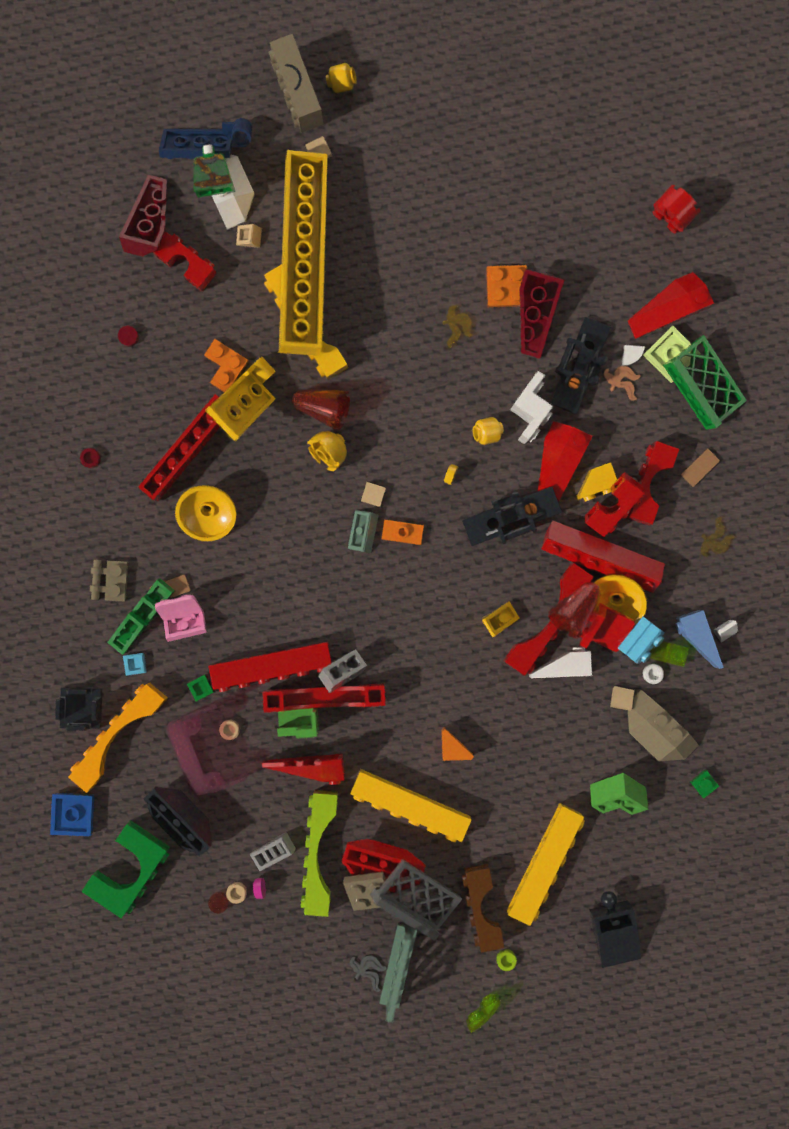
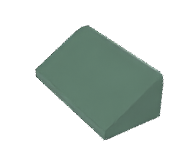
M355 510L348 549L371 553L378 514Z

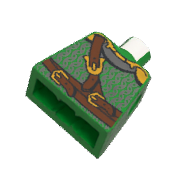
M213 145L203 146V156L194 159V192L197 197L235 192V187L223 154H215Z

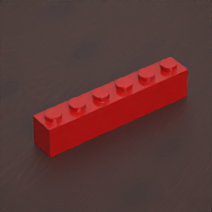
M553 520L546 531L541 550L601 572L607 576L622 575L637 582L643 590L652 593L661 583L665 566L662 562Z
M323 642L212 664L208 667L213 690L219 689V692L231 690V686L234 685L244 688L251 686L250 682L258 681V684L270 682V678L278 677V680L290 678V674L297 673L298 676L310 674V670L317 669L318 673L323 668L332 664L329 643Z

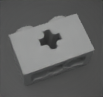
M355 649L323 668L319 678L328 692L331 693L362 674L367 665Z

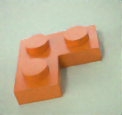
M216 339L213 340L204 354L206 358L220 366L210 383L223 392L238 379L249 362L248 359Z

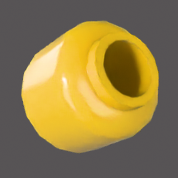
M347 63L331 66L329 75H326L328 87H332L335 93L352 90L357 82L354 68L350 67Z
M495 417L477 420L472 432L476 441L482 445L498 442L501 439L504 428L502 423L498 422Z

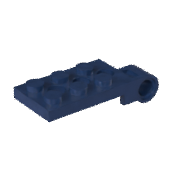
M239 118L235 122H222V129H164L159 147L160 158L195 159L196 157L203 156V146L213 145L215 154H223L224 158H230L232 147H246L250 144L253 127L249 120Z

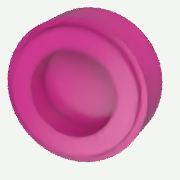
M255 878L253 882V892L256 899H263L266 896L264 878Z

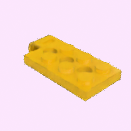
M262 356L206 410L234 441L276 399L263 385L275 373V370ZM252 387L257 390L258 395L252 391ZM241 398L246 400L247 406L242 403ZM230 409L236 412L237 417L231 414Z

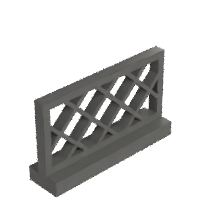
M405 860L399 863L379 890L374 888L370 893L378 907L434 941L440 935L437 930L462 900L460 895ZM404 868L410 870V876L400 878V873ZM424 879V885L415 887L414 880ZM411 883V889L401 891L400 884ZM397 885V892L391 894L386 892L390 886ZM438 888L439 894L429 896V889ZM425 891V898L415 899V893ZM411 894L412 901L403 903L401 897ZM444 898H454L450 904L443 905ZM439 900V907L430 909V902ZM426 903V910L416 911V905ZM440 912L439 918L435 922L432 921L430 914Z

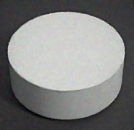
M649 664L643 670V677L648 683L657 684L662 681L664 671L657 664Z

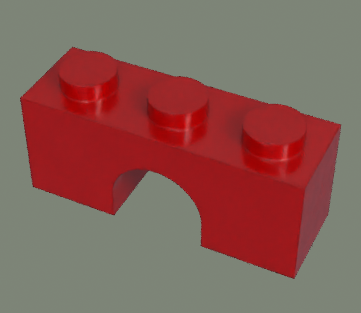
M166 232L158 249L153 251V254L170 268L178 260H187L189 267L183 276L188 282L203 292L217 274L213 268L215 265L207 258L202 260L198 257L199 253L191 246L185 247L182 244V239L177 235L173 234L171 236Z
M625 472L611 486L612 494L619 499L614 506L606 507L597 501L585 515V523L603 537L608 533H612L620 519H625L633 505L639 504L644 498L643 486Z

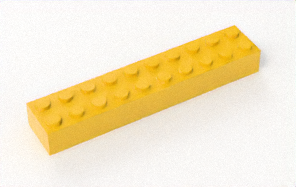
M287 150L279 353L319 356L322 349L327 154Z

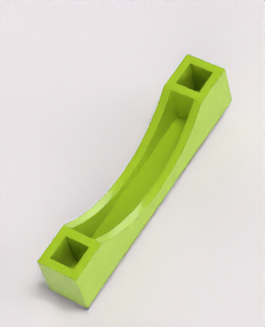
M314 790L313 795H309L308 807L312 808V815H308L307 827L310 828V835H306L305 848H309V854L305 855L304 868H307V876L303 875L302 888H306L305 896L302 895L301 908H304V915L325 917L329 915L331 891L320 873L318 846L323 831L337 813L338 792Z

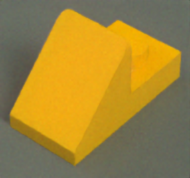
M509 601L492 613L484 616L482 621L492 637H494L517 621L519 616Z

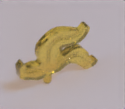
M456 305L449 307L447 320L442 322L443 325L449 324V328L453 332L447 341L449 348L452 347V343L456 342L461 335L459 328L455 324L462 325L463 334L466 337H472V334H470L471 319L465 313L455 315V309L458 307Z
M718 517L715 520L716 530L714 534L708 537L705 534L701 535L704 541L702 542L700 553L704 557H708L706 552L709 548L715 554L726 552L730 540L734 539V536L728 535L722 539L721 543L714 541V539L724 535V526L721 523L722 517Z

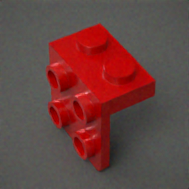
M599 603L596 610H592L590 613L588 624L583 626L578 636L581 637L579 645L587 649L590 642L594 641L617 652L619 651V645L634 627L635 621Z

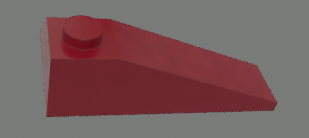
M152 175L147 176L119 235L124 252L143 257L158 249L165 234L167 179Z
M525 269L519 289L522 354L541 358L565 279Z

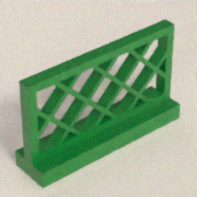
M704 335L700 336L672 360H668L663 364L706 430L715 429L722 424L721 421L747 401ZM700 343L705 348L704 356L696 354L697 345ZM684 356L691 357L690 367H685L680 359ZM695 358L703 359L702 370L694 368ZM708 360L714 362L715 372L707 371ZM694 372L702 373L700 384L695 383L693 380ZM706 374L714 375L713 386L705 385ZM719 377H724L726 380L725 388L718 387ZM705 388L712 389L711 400L705 398ZM717 390L725 392L724 402L716 401ZM730 393H734L738 399L735 404L728 403ZM715 404L723 406L722 414L719 417L715 413Z

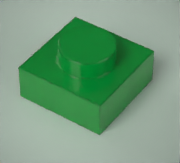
M206 674L187 684L195 701L215 692Z
M704 770L690 781L702 798L707 797L719 787L707 770Z

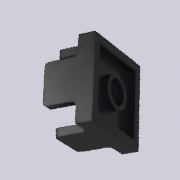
M61 688V695L59 699H56L55 720H60V728L72 731L101 729L102 688Z

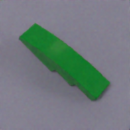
M157 579L132 612L126 616L107 643L124 655L158 614L155 604L169 599L175 590L162 579Z

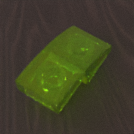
M662 641L658 647L654 646L650 650L651 656L649 658L684 667L689 648Z
M497 993L484 996L480 1002L482 1011L476 1010L468 1015L466 1023L470 1033L480 1028L494 1015L501 1004Z

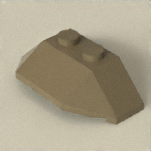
M640 690L633 697L632 710H628L629 733L658 761L685 760L697 748L698 744L693 737L646 693Z

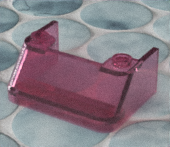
M220 701L176 718L167 725L168 737L188 788L194 795H204L220 791L245 781L249 776V773L245 772L224 781L223 776L219 772L205 773L191 736L198 733L201 729L202 723L199 715L218 708L222 705Z

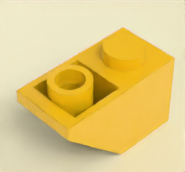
M611 462L588 471L577 495L578 500L583 498L584 501L596 498V493L602 492L605 495L612 492L611 486L617 481Z

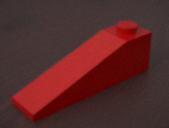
M692 272L675 279L632 316L628 323L634 338L637 339L707 310L714 302L707 285Z
M553 421L544 439L538 491L553 487L559 502L592 438L591 435L575 427Z
M343 754L273 759L262 762L263 768L321 782H329V785L341 784V781L345 780Z

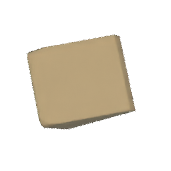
M255 224L239 225L236 245L259 248L262 228Z

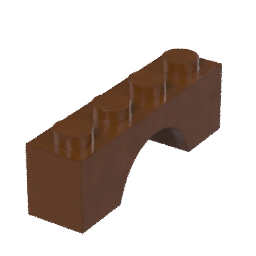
M488 864L464 868L465 874L462 875L464 887L468 886L469 894H466L468 907L472 906L473 914H469L471 926H476L477 934H473L475 947L479 946L481 953L503 949L505 947L500 924L486 918L481 911L483 897L488 891L493 889Z

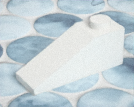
M573 647V651H567L533 670L529 677L592 676L591 651L585 650L584 647Z

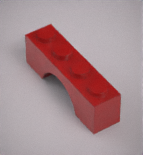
M658 441L647 447L645 456H647L646 463H642L638 473L641 475L639 483L644 488V498L639 504L633 505L626 518L648 526L653 525L659 505L651 496L650 483L657 472L673 468L679 452L678 448Z

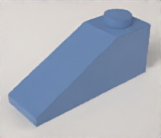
M697 610L677 617L678 622L675 625L678 633L682 634L714 668H724L704 610Z

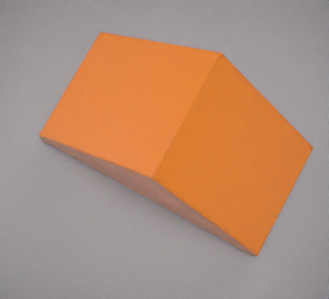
M445 727L442 728L443 761L472 760L474 755Z

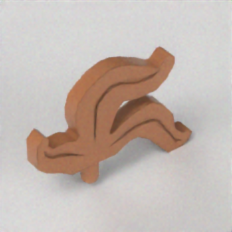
M627 366L618 367L614 372V376L608 373L609 369H606L603 376L612 385L610 390L614 391L615 387L625 388L629 399L635 401L637 398L634 397V385L628 381L621 382V380L627 377L635 381L640 378V375H635Z

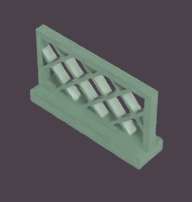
M399 923L397 924L379 1004L386 1005V1021L390 1022L393 1020L395 1008L400 1006L417 933L415 928Z

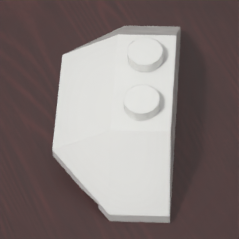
M231 155L230 158H225L235 187V192L212 195L227 230L246 221L254 197V191L239 158Z

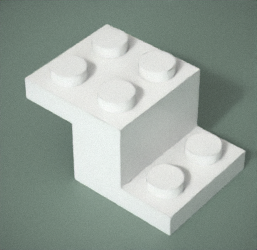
M539 371L511 408L512 412L529 423L518 439L523 444L527 441L532 442L540 432L538 426H543L552 415L549 411L553 406L536 395L544 384L541 380L545 375Z

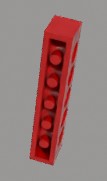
M216 394L138 486L152 500L159 502L221 427L206 411L219 398Z

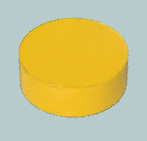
M449 465L444 479L445 483L452 485L458 466Z

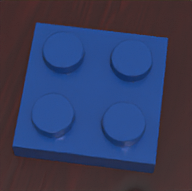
M53 793L50 835H93L94 794Z

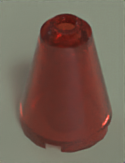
M300 389L298 392H295L292 400L297 410L336 430H340L344 424L341 423L343 416L347 418L350 407V397L346 396L349 392L345 390Z
M593 582L584 583L548 611L550 621L560 631H563V629L569 632L568 636L580 639L601 597L599 586Z

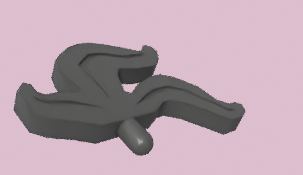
M373 955L364 956L361 964L355 961V956H353L350 960V965L354 972L357 973L355 978L359 979L360 976L369 977L372 981L373 990L379 992L378 974L375 971L366 970L369 967H373L377 971H384L387 967L382 966L380 961Z

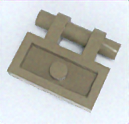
M94 560L93 568H91V574H93L92 585H90V592H92L91 600H99L100 592H105V600L125 602L129 562L107 561V568H101L102 560ZM101 574H106V586H100Z

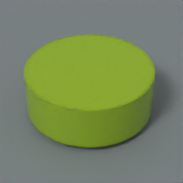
M504 949L498 953L496 960L500 969L510 971L515 968L517 958L513 951Z

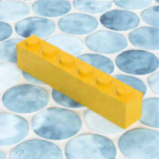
M360 769L351 790V795H354L353 798L362 803L368 801L372 803V807L381 811L383 808L391 811L390 814L396 818L405 817L409 819V823L415 826H420V824L426 826L429 832L434 834L442 833L446 835V839L452 842L457 840L463 841L471 822V817L467 814Z
M559 803L507 908L509 916L531 926L533 921L537 920L540 913L538 909L541 903L544 904L549 895L547 891L550 885L553 886L558 877L556 873L559 867L562 868L567 859L565 855L568 849H572L576 840L574 837L577 831H581L585 821L581 813Z

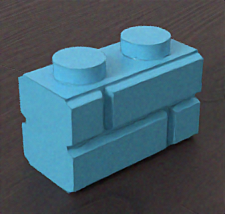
M642 617L619 645L618 649L638 664L641 662L645 663L651 656L650 650L654 646L658 647L664 640L662 636L664 632L648 619Z

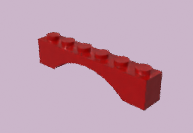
M571 563L560 578L559 602L550 622L534 637L515 644L503 661L524 676L526 673L530 674L536 666L534 662L538 656L541 658L547 651L545 646L549 640L553 641L558 635V627L568 621L570 617L568 613L572 607L576 608L581 602V594L584 591L587 592L593 584L591 581L593 576L575 563Z
M385 683L345 685L331 693L328 692L326 687L263 691L264 712L323 707L386 706Z

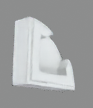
M624 345L622 366L635 363L642 356L645 347Z

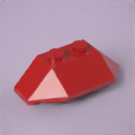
M372 839L347 842L342 863L347 867L352 876L383 872L386 880L402 860H405L423 873L426 866L408 850ZM404 868L400 873V878L410 876V870ZM421 879L414 880V885H420ZM410 882L400 884L401 891L411 887ZM397 885L390 886L389 890L397 892Z

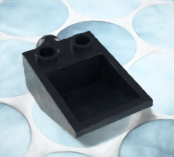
M604 892L601 895V903L604 906L589 909L602 968L641 959L638 927L633 907L628 900L617 903V897L613 892Z

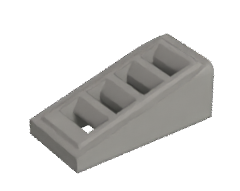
M287 832L251 852L250 856L259 871H262L292 855L296 848ZM276 845L277 849H278L279 852H280L279 855L277 854V852H276V850L274 849L273 846ZM266 850L270 851L271 855L273 856L272 859L269 857ZM260 853H262V855L264 856L265 860L267 861L266 863H263L261 857L259 856Z

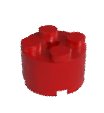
M671 185L654 203L655 210L652 213L657 219H664L668 223L667 228L676 234L678 231L683 232L700 214V208L696 210L694 207L696 201L682 188L676 190L674 189L676 185Z

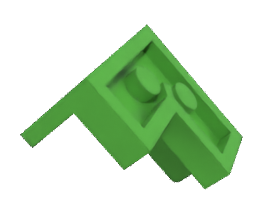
M318 708L278 712V737H317L319 733Z
M625 773L590 785L591 806L602 813L621 808L633 815L648 810L646 787Z

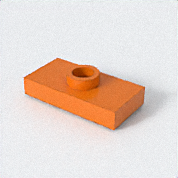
M384 520L382 540L421 545L424 525Z

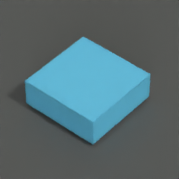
M144 653L123 656L126 676L147 673Z

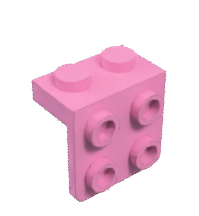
M183 595L177 599H166L155 604L156 611L164 621L165 636L168 642L207 633L204 611L194 595Z

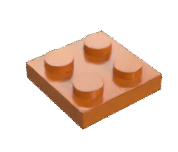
M527 265L487 266L488 307L520 306L519 289Z

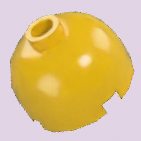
M322 431L307 442V444L311 445L308 450L313 458L319 463L321 460L329 466L327 470L335 471L345 461L347 449L345 440L340 434Z

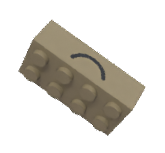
M293 34L271 41V51H268L271 59L270 62L274 73L278 77L277 80L281 91L284 93L288 110L290 109L295 128L299 127L301 133L322 126L321 108Z

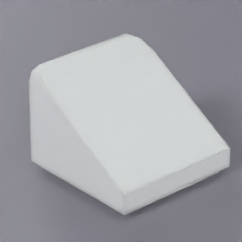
M728 620L714 629L720 642L725 641L738 632L736 621Z

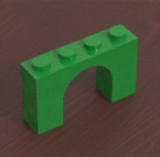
M131 820L125 825L115 841L134 853L138 858L141 866L138 880L131 884H119L97 870L81 891L121 919L126 913L130 915L136 906L134 900L137 896L139 898L142 897L147 889L144 885L148 879L150 881L154 879L158 873L156 867L159 863L164 864L170 855L167 852L170 846Z

